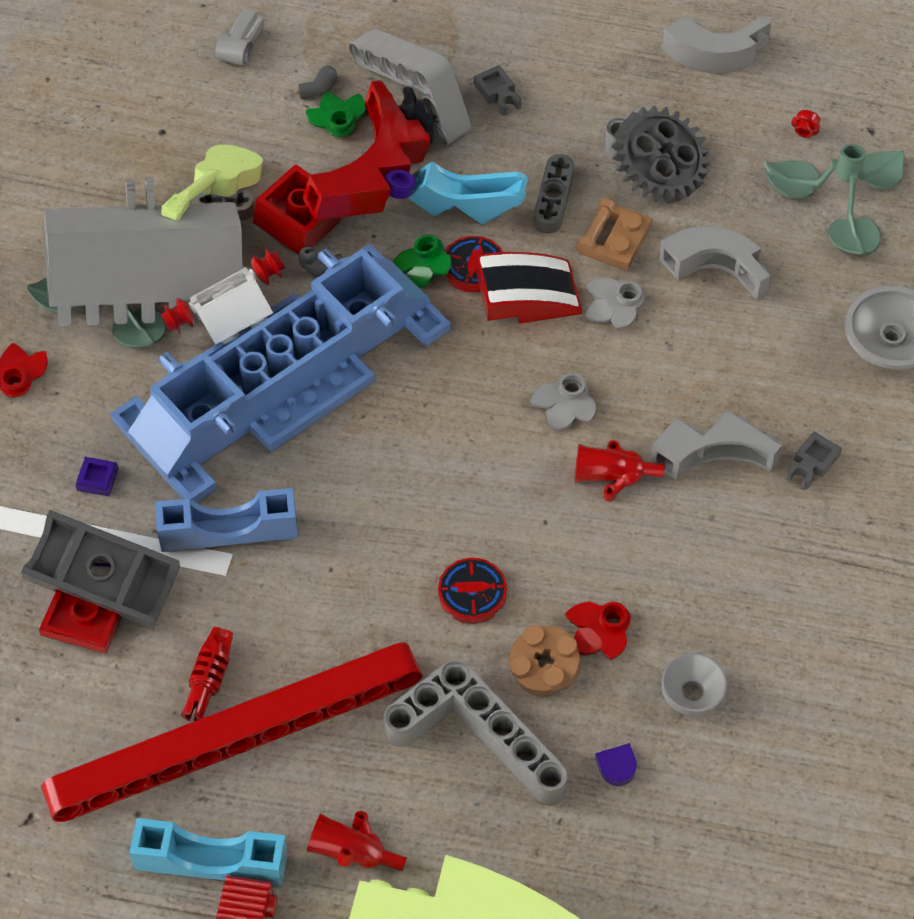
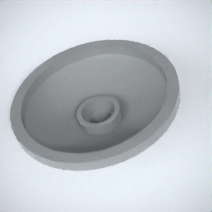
M881 286L862 293L852 302L845 319V333L852 348L863 359L887 369L902 370L914 368V290L899 286Z

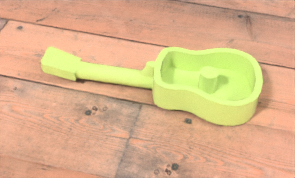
M224 144L209 148L205 159L195 166L194 183L181 193H175L162 205L161 215L177 221L180 220L189 207L190 201L203 191L205 195L215 194L229 197L234 195L239 189L257 184L261 180L262 157L248 149Z

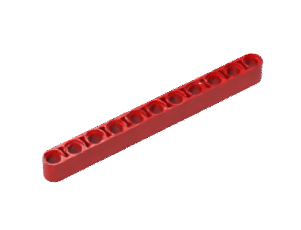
M405 642L393 644L54 775L43 782L41 790L52 820L54 822H66L407 689L418 683L422 679L423 674L409 644Z

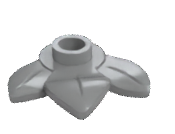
M611 278L591 281L586 284V288L596 300L588 307L585 317L596 323L611 321L617 330L626 328L635 321L636 310L641 308L644 303V291L639 284L633 281L619 283Z
M567 373L557 383L541 385L530 399L531 406L547 410L548 425L555 431L568 428L576 418L589 423L596 412L595 401L588 395V384L577 373ZM574 389L576 392H569L567 390Z

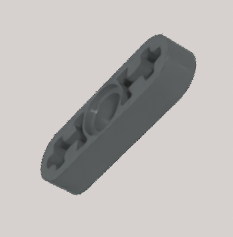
M553 155L546 163L534 210V226L542 233H554L562 225L574 175V162L567 155ZM558 168H563L561 179L556 178ZM551 189H557L562 192V195L557 198H551L546 195V192ZM547 209H553L550 220H545Z

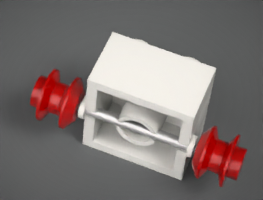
M265 249L266 257L261 260L252 256L251 265L254 271L252 268L248 271L245 267L189 298L191 301L188 303L189 307L180 298H176V306L171 309L163 305L166 312L162 313L161 316L170 332L177 329L178 333L181 334L180 326L185 323L193 327L195 318L192 312H194V314L198 313L215 345L219 342L226 344L235 340L240 335L239 331L248 326L254 328L267 320V316L272 314L273 311L256 280L258 277L260 282L270 285L269 277L276 274L282 278L280 271L285 269L277 252L275 251L270 254Z

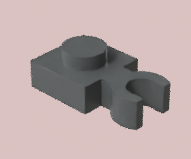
M500 65L474 76V86L488 104L495 101L498 102L500 114L503 116L507 115L508 106L506 104H513L517 110L521 109V97L515 92V84Z
M813 431L795 453L794 461L796 463H793L788 468L786 480L790 481L793 476L801 475L804 479L800 489H808L812 483L813 473L822 478L839 458L842 448Z

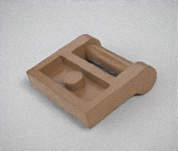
M603 198L597 207L598 213L586 235L579 239L576 249L584 256L628 271L652 227L653 218L617 206L613 200ZM608 219H612L616 223L604 245L596 244Z

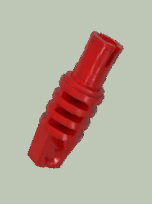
M214 626L200 649L188 680L191 690L185 707L181 712V717L185 720L190 721L195 708L193 722L204 718L211 696L218 693L230 661L229 655L233 632Z

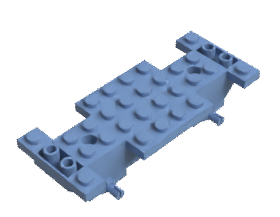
M368 244L352 256L340 260L329 249L325 248L324 252L321 251L318 254V259L328 269L324 274L311 282V291L300 298L293 293L271 308L273 313L267 316V320L254 328L248 326L239 331L240 335L235 340L226 344L219 342L191 361L179 364L170 352H165V356L163 354L160 355L158 362L162 364L168 373L162 380L150 387L151 396L147 403L144 404L136 396L111 412V420L181 499L190 498L193 502L198 503L217 490L216 482L200 466L201 464L250 431L270 453L375 382V374L359 359L360 357L405 327L427 347L451 330V323L430 303V298L390 259H385L371 244Z

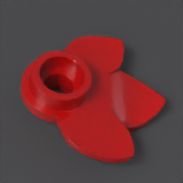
M11 343L0 358V391L2 394L11 398L25 395L30 390L32 382L43 376L47 369L48 357L46 352L40 351L28 357L17 344Z
M587 601L571 607L565 613L567 620L579 628L574 636L579 654L590 655L602 650L603 654L612 660L624 652L627 645L625 632L630 626L631 616L627 608L621 603L608 602L601 606ZM616 618L619 622L615 624L609 623L607 619Z

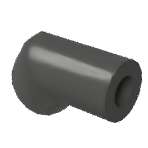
M324 66L319 70L313 82L298 84L300 98L321 96L327 91L330 92L337 80L336 70L331 66Z
M304 247L299 251L298 262L303 269L316 276H321L328 269L318 259V254L314 252L312 247ZM341 253L334 255L338 260L343 259Z

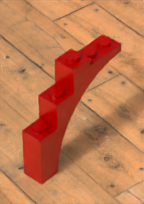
M382 80L371 81L365 100V107L372 120L375 135L374 143L362 156L348 165L329 172L309 175L303 200L315 221L383 212L386 201L390 196V187L384 179L386 173L391 170L410 172L411 164L423 163L431 140L428 132L424 130L418 119H406L405 114L400 110L392 93L389 92Z

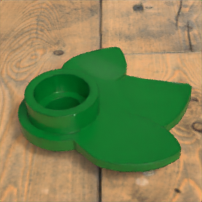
M327 91L320 101L319 108L307 109L306 116L312 125L326 129L330 135L346 137L355 131L356 121L364 115L365 102L361 94L353 95L344 102Z
M431 234L419 237L414 243V248L400 252L393 261L403 273H407V277L418 288L427 286L432 281L434 275H446L452 264L450 255L444 252L442 241Z

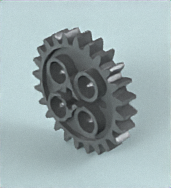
M652 106L649 111L644 107L638 113L633 111L620 124L619 129L614 134L616 141L611 147L617 150L612 159L621 161L616 171H625L627 174L623 178V182L632 180L634 182L632 191L640 187L643 189L642 197L645 198L649 193H652L654 202H657L662 196L666 203H669L674 197L677 201H681L685 195L689 197L703 183V178L708 174L705 168L710 164V160L704 158L709 149L700 146L706 140L705 137H696L695 135L699 128L693 127L690 129L688 127L689 118H686L684 121L679 120V111H676L673 116L669 115L668 107H665L660 113L656 106Z

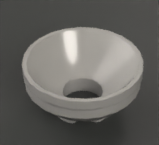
M686 653L675 657L665 667L661 680L662 693L666 702L677 712L688 716H702L711 713L720 705L726 693L727 679L722 667L709 656L699 653ZM688 685H695L701 689L703 696L699 700L690 701L683 696L682 689Z

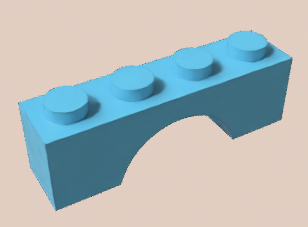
M137 818L129 854L134 869L138 871L225 881V877L228 875L271 882V886L282 887L288 849L285 835L247 831L244 835L237 838L217 839L190 833L180 828L174 822Z

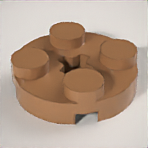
M532 625L527 627L523 634L514 642L509 655L511 672L518 685L524 691L536 696L547 697L554 695L555 691H559L563 687L567 689L575 682L581 668L576 640L566 631L553 626L540 627ZM544 654H549L550 658L554 660L553 664L547 663L544 668L539 667L537 658Z

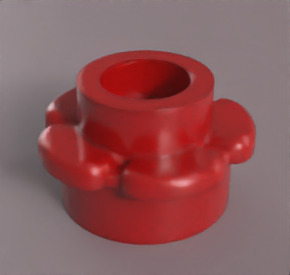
M801 110L797 113L796 117L792 118L791 125L795 127L797 135L809 138L819 133L821 119L813 111Z

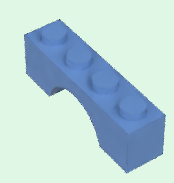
M293 488L258 491L257 495L250 502L229 509L206 508L196 504L190 498L155 502L156 527L161 552L298 538Z

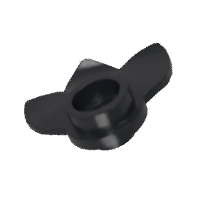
M406 86L403 88L404 100L399 105V108L405 114L407 120H419L424 130L428 132L431 144L433 143V138L429 131V125L434 123L433 113L429 105L424 100H417L413 89Z

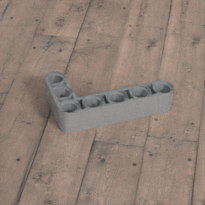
M372 29L349 43L350 54L358 65L418 91L420 99L429 105L433 113L434 123L430 125V128L440 145L446 147L471 131V123L453 68L444 56L378 29Z
M451 660L445 663L385 710V737L389 743L397 747H404L413 743L442 719L455 711L539 802L545 805H556L565 797L567 788V770L463 661ZM454 679L461 680L463 683L454 686L450 685L448 682ZM425 700H431L436 704L426 707L420 703ZM475 704H483L487 708L483 710H474L473 708H471V706ZM398 721H404L408 723V725L404 728H396L393 726V724ZM504 728L509 730L510 733L501 736L497 735L494 731ZM527 753L534 756V759L523 761L518 756ZM553 779L559 784L555 787H548L542 781Z

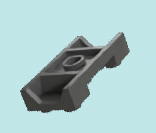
M49 510L43 534L32 558L23 566L21 574L24 580L55 592L59 590L118 613L125 620L153 630L180 569V561ZM98 560H105L111 565L110 572L102 577L95 576L91 572L92 564Z

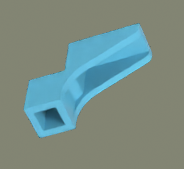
M432 161L413 173L416 184L414 193L408 199L434 217L456 206L483 225L494 218H499L504 212L512 207L519 206L524 201L529 177L521 172L460 175L450 172Z

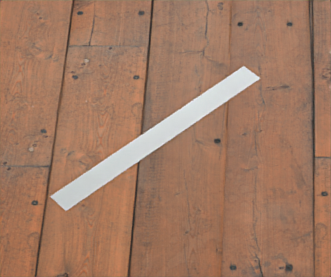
M0 506V529L41 538L47 516ZM90 525L180 561V567L226 576L233 556L230 553L206 548L161 552L159 539Z

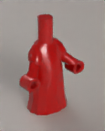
M610 440L607 449L588 447L578 443L575 482L616 481L614 484H607L604 487L603 498L607 502L614 501L616 495L625 486L628 487L635 484L643 475L664 477L665 464L644 462L642 457L636 452L622 449L620 443L616 440Z
M360 810L355 813L352 822L353 828L332 820L321 813L319 814L309 840L307 852L338 860L339 865L344 867L350 866L351 863H358L363 868L368 869L381 864L403 872L407 857L384 849L379 837L372 833L366 812Z

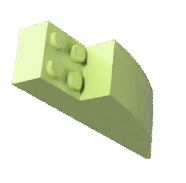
M445 855L435 897L429 896L426 891L417 888H408L407 891L392 888L389 883L382 880H370V882L360 880L349 919H580L551 899L513 879L485 867Z

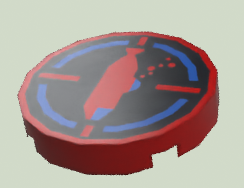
M466 236L455 240L445 250L450 255L452 262L446 278L449 279V283L454 288L464 292H481L476 274V255L503 252L501 247L493 240L482 236Z
M470 557L457 560L448 566L440 576L438 597L441 607L445 612L447 611L451 614L453 619L459 622L469 624L486 622L495 617V613L505 605L507 584L504 574L496 565L485 559Z

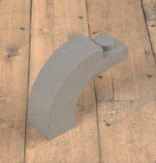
M686 15L664 28L662 49L680 64L694 70L708 73L734 72L754 64L756 50L763 49L769 41L771 22L763 15L736 32L718 34L703 29Z
M701 226L678 231L661 240L659 260L677 281L700 269L717 268L735 276L756 300L761 299L768 293L771 276L766 266L759 263L761 248L740 233L720 227Z

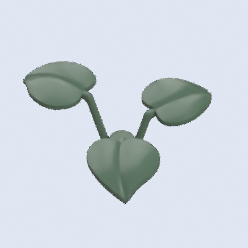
M846 144L841 148L839 160L833 159L831 166L820 179L817 169L803 161H766L765 172L775 190L784 196L801 199L810 197L813 194L814 187H821L836 169L841 180L850 182L847 220L834 221L828 229V237L834 246L843 251L868 255L875 252L878 248L880 232L871 220L866 218L854 220L853 218L857 178L860 180L865 179L868 185L880 189L897 186L903 177L904 151L866 154L863 147L857 144Z
M47 277L39 282L27 284L28 292L37 304L47 310L58 312L57 307H49ZM127 304V323L116 324L113 322L112 334L118 343L128 347L150 346L153 343H158L164 337L165 322L161 314L155 309V321L153 323H144L142 321L141 308L133 312L130 304ZM71 306V311L79 308L80 306Z

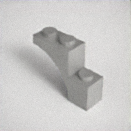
M727 410L704 436L694 426L684 424L676 418L652 444L650 463L665 464L664 472L675 480H678L690 469L715 460L745 461L771 472L779 463L782 445L773 436L764 434L751 426L745 418L736 416Z

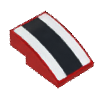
M497 252L476 255V274L487 321L517 317L519 324L582 314L569 260L531 252Z

